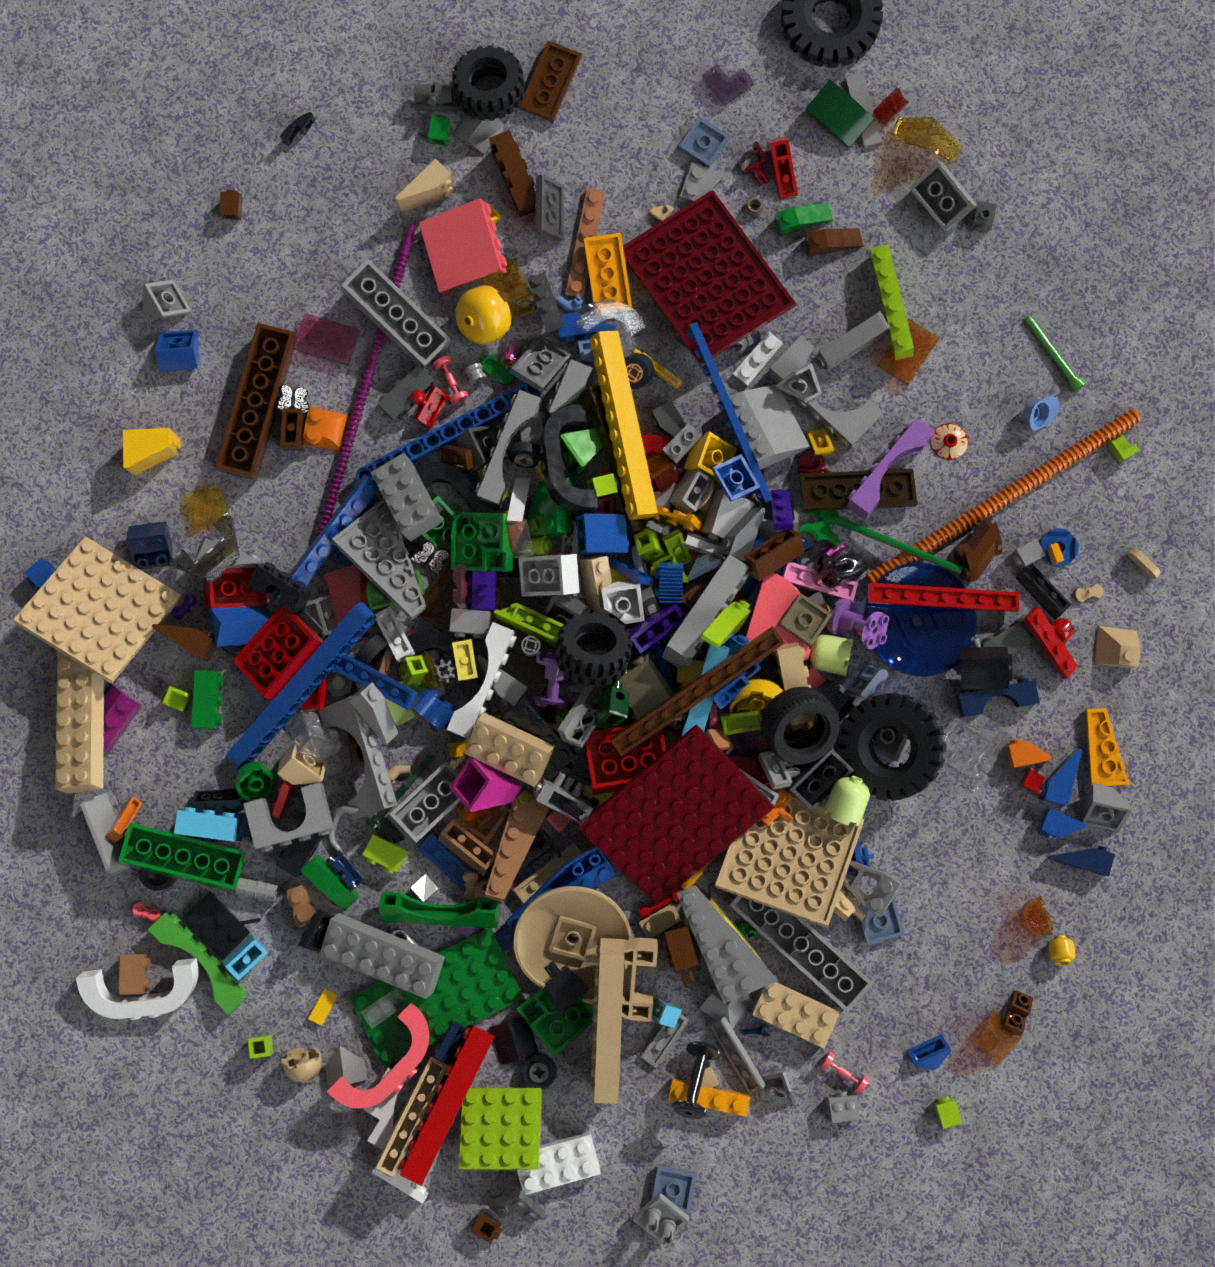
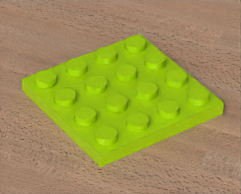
M469 1088L462 1103L459 1170H539L541 1088Z

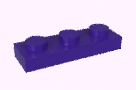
M770 490L773 499L770 503L774 530H793L794 523L789 490Z

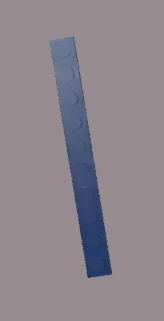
M698 323L690 324L688 326L689 330L686 331L688 338L695 343L696 348L694 351L697 358L703 362V373L706 377L709 376L711 384H709L713 395H717L719 400L717 402L718 408L721 413L724 412L727 418L724 420L728 430H732L734 435L732 440L735 447H739L743 458L760 485V488L755 491L756 497L759 501L762 500V503L769 502L773 499Z

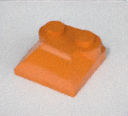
M319 407L310 408L307 413L303 433V445L341 452L348 415L323 410Z

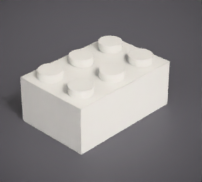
M577 554L519 558L521 596L580 593Z

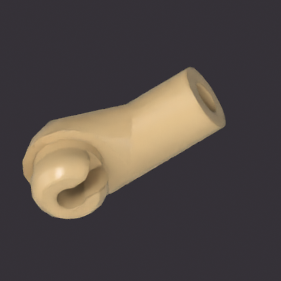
M411 765L392 766L387 771L391 784H395L396 778L399 775H411Z

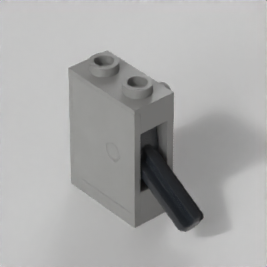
M559 772L555 781L549 780L546 776L542 775L538 784L535 787L532 786L536 801L579 823L590 815L593 806L589 798L580 794L585 786L582 782H578L574 790H571L570 787L575 779L568 776L562 785L566 777L564 773Z

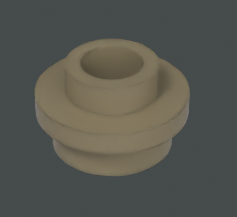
M752 197L747 200L745 210L749 215L758 216L763 212L764 204L761 199ZM755 204L758 208L753 210L751 205Z

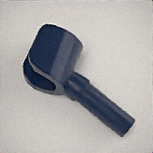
M764 1024L759 1028L742 1030L743 1035L760 1034L764 1037L771 1035L769 1033L763 1034V1029L770 1027Z

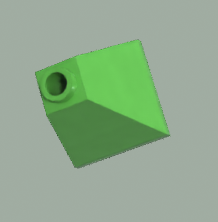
M598 428L565 433L559 437L562 461L573 479H576L604 448Z

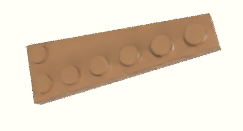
M521 789L513 800L484 897L504 902L550 810V807L535 800L533 792Z

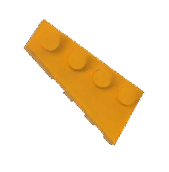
M1107 708L1085 709L1090 786L1093 783L1104 786L1130 785L1129 778H1127L1124 762L1119 753V746L1113 734L1114 730Z

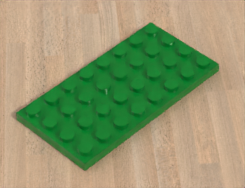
M487 928L438 953L445 956L435 990L427 999L384 981H380L350 996L382 1068L401 1060L411 1047V1032L398 1018L399 1014L411 1002L422 1012L427 1021L430 1035L429 1045L445 1038L446 1030L449 1026L453 1025L454 1021L465 1028L525 998L492 928Z

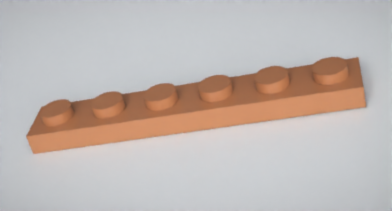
M587 188L565 296L584 299L589 273L583 238L597 236L605 191L593 188Z

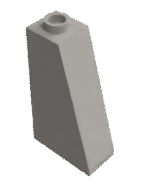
M879 311L820 349L817 354L819 365L822 368L825 367L826 370L831 369L884 338L890 326Z

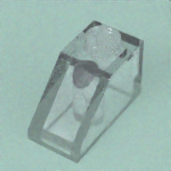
M395 988L361 1011V1014L372 1029L407 1003L398 989Z

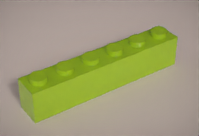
M889 244L870 248L871 264L884 317L890 326L888 334L894 359L900 360L913 357L914 345Z

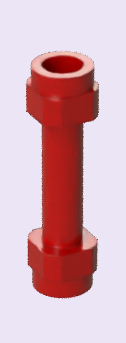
M678 889L672 892V895L666 897L658 905L653 903L649 906L644 905L637 908L642 919L651 916L650 913L669 904L679 903L680 901L676 893L681 890Z

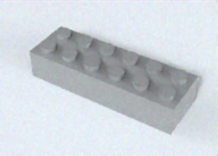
M369 259L341 285L340 291L423 369L450 343L451 339Z
M729 554L667 644L662 658L680 670L684 665L689 666L694 655L705 642V640L700 638L701 635L718 615L732 603L735 595L740 591L749 576L746 573L749 566Z
M340 913L330 919L319 954L425 999L434 992L445 959L443 955Z

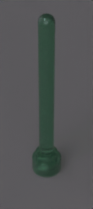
M427 755L394 793L397 802L433 761L432 755ZM392 808L381 811L376 815L374 814L372 817L370 816L365 822L377 832L382 826L381 819Z

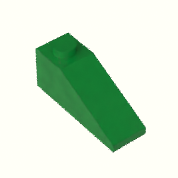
M828 203L792 207L776 212L774 220L781 237L833 221V217Z

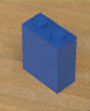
M582 514L577 516L578 555H622L628 553V525L625 514Z

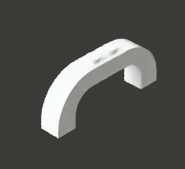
M197 958L177 960L172 966L174 976L173 989L163 993L129 997L116 996L106 988L102 969L83 971L76 978L84 1002L94 1012L112 1019L130 1018V1020H137L142 1016L155 1018L177 1009L190 996L198 980Z

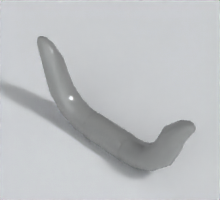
M343 806L334 812L332 816L334 829L329 830L330 834H327L329 844L336 852L341 851V847L335 840V830L340 817L344 813L354 814L358 812V808Z

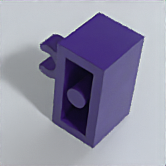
M472 571V576H469V587H472V595H468V607H471L472 610L490 612L496 610V571Z

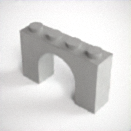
M323 783L301 788L306 807V817L300 827L290 832L282 831L274 825L265 798L243 803L254 848L261 849V852L272 850V845L280 844V847L292 844L291 840L299 838V842L311 839L310 835L318 833V836L330 834L329 830L334 829Z

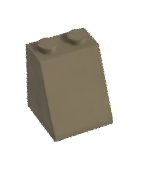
M648 655L644 657L639 656L633 660L632 665L627 667L624 675L620 676L618 680L623 683L622 689L630 693L629 706L637 719L674 695L673 688Z

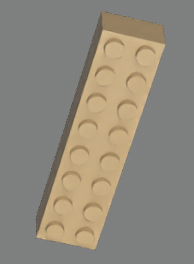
M57 650L55 789L67 794L103 789L104 679Z
M601 938L600 945H596L590 1094L594 1095V1103L618 1104L625 939Z

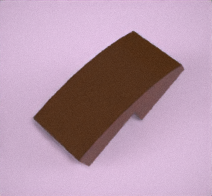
M1017 990L1014 991L1002 1029L1018 1036L1023 1034L1026 1018L1031 1011L1033 997Z

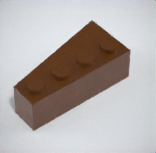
M510 130L490 137L491 153L519 216L523 217L536 211V192L533 187L535 183L532 176L527 173V164L524 158H521L519 146L514 141Z

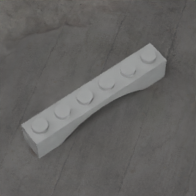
M519 390L518 395L514 394L511 405L513 407L511 412H507L505 415V427L503 430H499L497 435L498 444L496 447L493 446L489 456L492 458L490 464L485 465L482 473L484 475L483 481L478 482L475 490L478 499L498 507L506 492L502 471L506 449L515 434L526 424L535 420L541 405L540 397Z

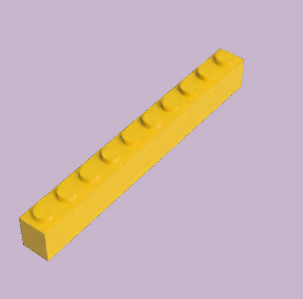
M598 331L590 338V347L593 351L594 366L597 370L598 384L601 388L602 402L606 412L605 417L610 430L609 436L612 440L613 454L618 467L617 473L621 481V492L624 495L626 504L625 510L629 520L649 519L657 514L658 511L619 332Z

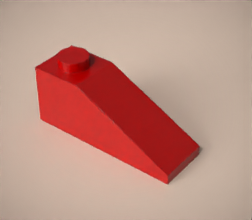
M779 137L767 140L769 160L779 198L783 199L798 195L789 139Z

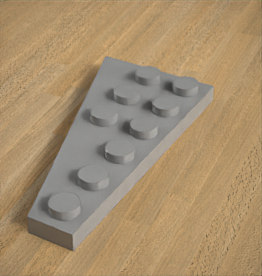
M696 885L676 893L723 1004L778 982L776 976L755 955L753 950L712 906L711 902Z

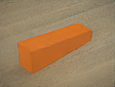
M134 796L129 798L105 837L113 843L122 839L142 802Z

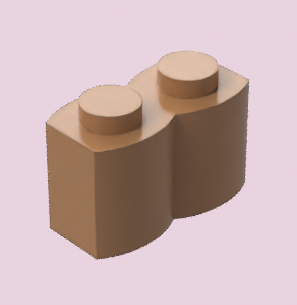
M300 885L287 890V899L293 908V917L299 927L309 925L311 917L316 911L312 904H310L311 895L305 885Z

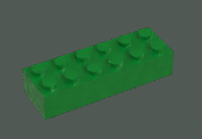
M129 823L118 863L235 893L246 852Z

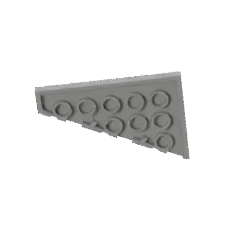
M383 499L333 537L332 543L412 621L426 609V604L421 595V589L418 586L415 571L408 557V551L405 548L400 528L385 499Z

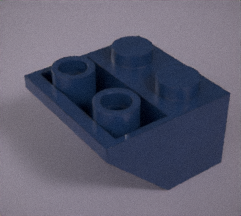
M167 521L128 526L126 541L135 567L141 570L174 565L171 535Z

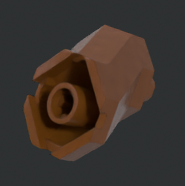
M992 516L984 518L968 541L960 544L957 547L958 551L954 552L956 562L960 563V566L963 567L960 574L962 581L966 580L967 583L977 581L993 557L1002 554V549L998 550V545H1002L1001 536L996 522L991 523L994 520Z

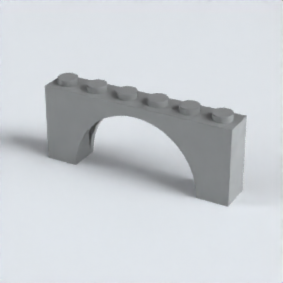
M800 336L769 368L770 378L776 383L781 382L794 370L804 366L815 348ZM797 398V403L805 409L807 407L811 411V416L816 421L821 420L825 424L824 428L830 434H836L839 437L838 441L844 447L848 446L849 448H852L884 414L871 400L858 409L837 412L822 407L814 399L805 403V401Z
M349 696L324 707V710H319L324 728L340 727L346 730L355 738L362 750L365 762L364 782L359 793L347 802L349 807L359 809L358 812L351 814L352 819L357 820L395 807L398 804L377 736L348 701L352 697Z

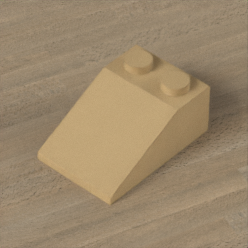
M434 159L395 197L399 210L401 212L441 200L444 196L448 197L454 190L452 174L437 159Z

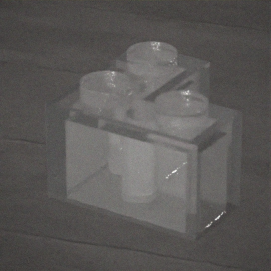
M300 710L290 724L298 753L331 761L342 746L339 733L332 729L322 728L318 714L314 712Z

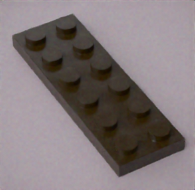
M913 469L887 470L881 479L880 500L876 508L916 507L918 502ZM847 471L800 474L803 512L851 510L847 507L849 503L848 496L854 489L857 491L860 488L859 483L864 476L869 477L871 472Z

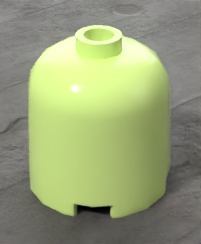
M827 634L819 635L811 647L808 646V649H811L809 655L811 665L820 671L846 676L853 638Z
M852 776L851 778L843 777L837 780L824 806V813H831L830 818L839 823L849 825L850 822H853L855 826L860 825L870 798L868 787L857 776Z

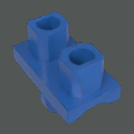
M857 841L852 855L853 861L862 864L863 860L864 865L870 867L869 859H873L874 854L868 855V849L865 847L862 848L863 856H861L860 844ZM849 866L846 874L857 876L858 870Z

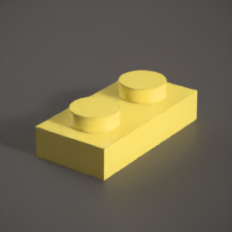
M472 640L453 642L458 681L478 678Z

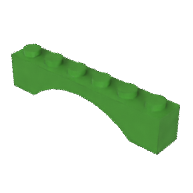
M164 913L148 928V931L161 944L179 947L197 958L210 977L214 991V1001L227 1015L231 1014L248 998L246 995L247 990L240 983L237 985L232 980L234 976L227 969L223 970L219 966L220 961L214 955L210 956L206 952L207 947L201 941L197 942L192 937L194 934L188 927L183 928L179 923L181 921L175 913Z

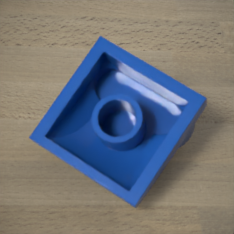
M742 454L711 468L730 502L746 497L760 488Z

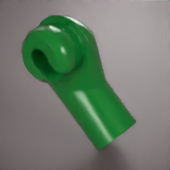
M741 921L735 924L739 931L749 938H754L757 935V931L749 923Z

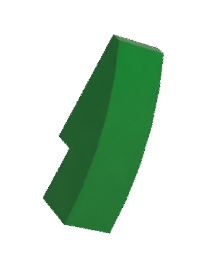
M320 855L313 857L300 870L325 896L344 910L359 898L354 890L346 888L347 885L340 878L341 875L339 873L336 874L333 869L328 867Z

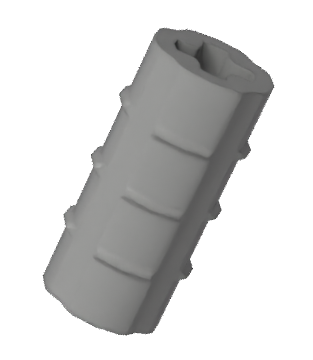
M239 878L236 894L275 902L279 886Z

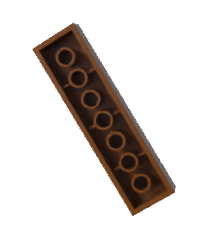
M257 323L216 464V468L220 472L257 481L277 412L275 408L277 399L280 397L279 387L285 384L298 339L294 332Z

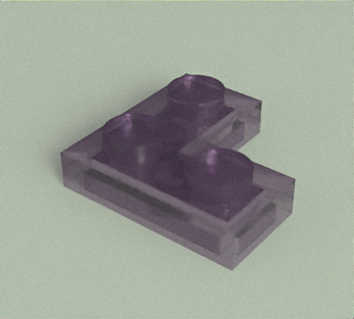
M717 64L702 75L704 81L724 106L754 86V81L744 68L728 78Z

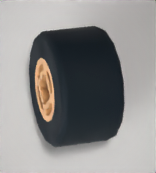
M633 353L624 358L631 389H640L653 379L655 373L654 364L647 355Z

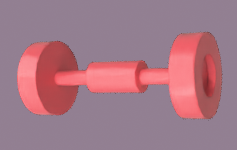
M444 356L434 361L433 365L436 370L444 369L446 373L445 378L455 393L449 400L452 405L465 401L469 396L466 391L458 392L456 388L457 383L447 368L452 363V359L450 356Z
M829 1051L820 1063L819 1068L825 1071L830 1065L837 1070L836 1072L839 1075L856 1083L853 1092L860 1095L867 1086L869 1078L863 1075L858 1081L848 1070L842 1066L838 1067L832 1062L835 1054Z

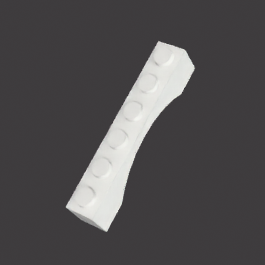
M492 622L485 639L489 661L484 683L470 702L454 711L447 727L448 731L470 739L477 719L486 711V708H484L486 700L490 701L494 690L491 688L494 682L498 683L500 679V667L505 665L509 655L506 653L509 647L514 646L517 637L514 636L515 632Z

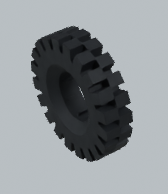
M784 0L781 14L782 33L785 40L790 41L789 47L793 52L799 51L800 58L806 62L812 59L814 60L813 65L822 67L823 63H828V68H838L839 63H843L846 66L852 64L855 58L858 60L866 54L867 49L870 50L874 45L883 21V12H881L883 3L882 0ZM835 1L837 4L840 3L846 7L847 14H850L851 22H848L847 28L840 32H825V30H821L815 24L816 21L812 18V12L815 13L816 6L822 2Z
M887 693L867 698L848 712V718H844L840 726L843 730L837 736V743L840 744V749L837 750V753L854 770L850 777L857 776L863 780L862 783L868 787L870 796L874 795L876 799L896 801L922 792L929 787L931 782H934L939 775L938 770L943 767L945 758L942 756L946 752V742L942 741V736L945 735L943 727L937 725L936 721L939 719L934 712H929L927 710L928 706L921 701H915L914 697L906 694ZM885 726H895V729H901L907 735V740L909 739L911 750L908 752L909 757L904 764L903 762L899 763V767L889 766L888 763L884 764L879 760L878 754L874 751L875 736L880 729L885 730Z

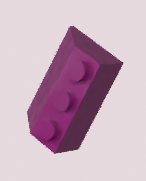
M110 684L104 693L103 752L108 753L142 707L141 703L113 684Z

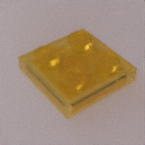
M221 484L184 495L195 532L232 521Z

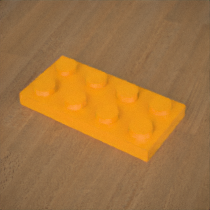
M621 233L583 238L595 314L632 309Z

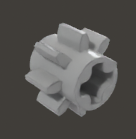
M441 659V665H434L437 668V672L433 673V675L439 676L438 682L446 679V682L449 683L450 677L456 678L453 674L456 667L450 666L452 661H448L445 664ZM448 666L449 675L445 674L442 676L441 668Z

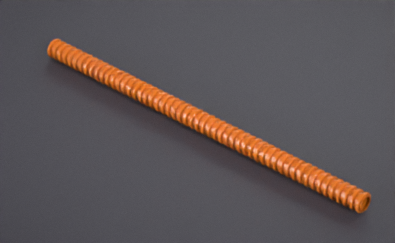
M1132 408L1129 409L1128 412L1120 415L1119 418H1115L1114 421H1110L1109 424H1105L1104 427H1100L1099 430L1081 439L1079 443L1076 442L1074 446L1072 445L1069 449H1065L1064 452H1060V455H1056L1055 458L1046 461L1045 465L1041 464L1040 468L1036 467L1035 471L1031 470L1030 474L1027 473L1025 477H1020V480L1017 479L1015 483L1012 482L1010 486L1007 485L1005 489H1001L1000 492H996L995 495L986 498L985 502H980V505L977 504L975 508L972 507L970 511L967 510L966 514L962 513L961 517H956V520H951V523H946V526L937 529L935 533L932 532L931 536L927 535L926 539L922 538L921 542L917 541L916 545L911 546L929 554L932 553V550L935 551L937 547L940 548L942 544L951 541L952 537L956 538L957 534L961 535L962 531L966 532L967 528L970 529L972 525L975 526L977 522L980 523L982 519L987 518V516L990 517L992 513L997 512V509L1001 510L1002 506L1006 507L1007 503L1011 504L1012 500H1017V497H1022V494L1025 495L1027 491L1030 492L1032 488L1035 489L1037 485H1041L1042 482L1051 479L1052 476L1065 470L1066 467H1070L1071 463L1075 464L1076 460H1081V457H1086V454H1091V451L1094 452L1096 448L1099 449L1101 445L1104 446L1106 442H1110L1111 439H1115L1116 436H1120L1121 433L1139 424L1141 420L1138 412ZM901 551V554H897L895 558L892 557L891 561L887 560L886 564L882 563L881 567L877 566L876 570L866 573V579L868 583H870L869 580L871 583L885 582L887 578H892V575H897V572H902V569H906L907 566L912 565V562L916 563L917 559L921 560V558Z

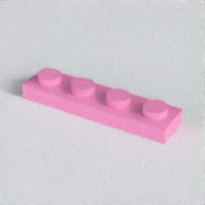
M793 562L784 565L782 577L789 582L841 599L854 601L858 586L857 582L846 579L839 586L828 588L821 581L824 574H817L815 569Z

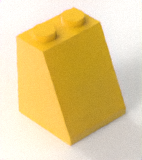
M170 428L123 430V468L132 475H137L178 455V449L181 448L180 438Z

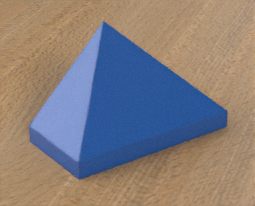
M942 1034L907 1050L915 1067L932 1070L939 1068L951 1052Z

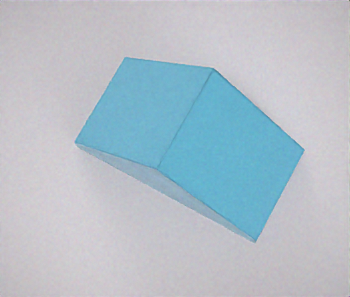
M656 998L653 1005L652 1019L659 1024L675 1028L682 1009Z

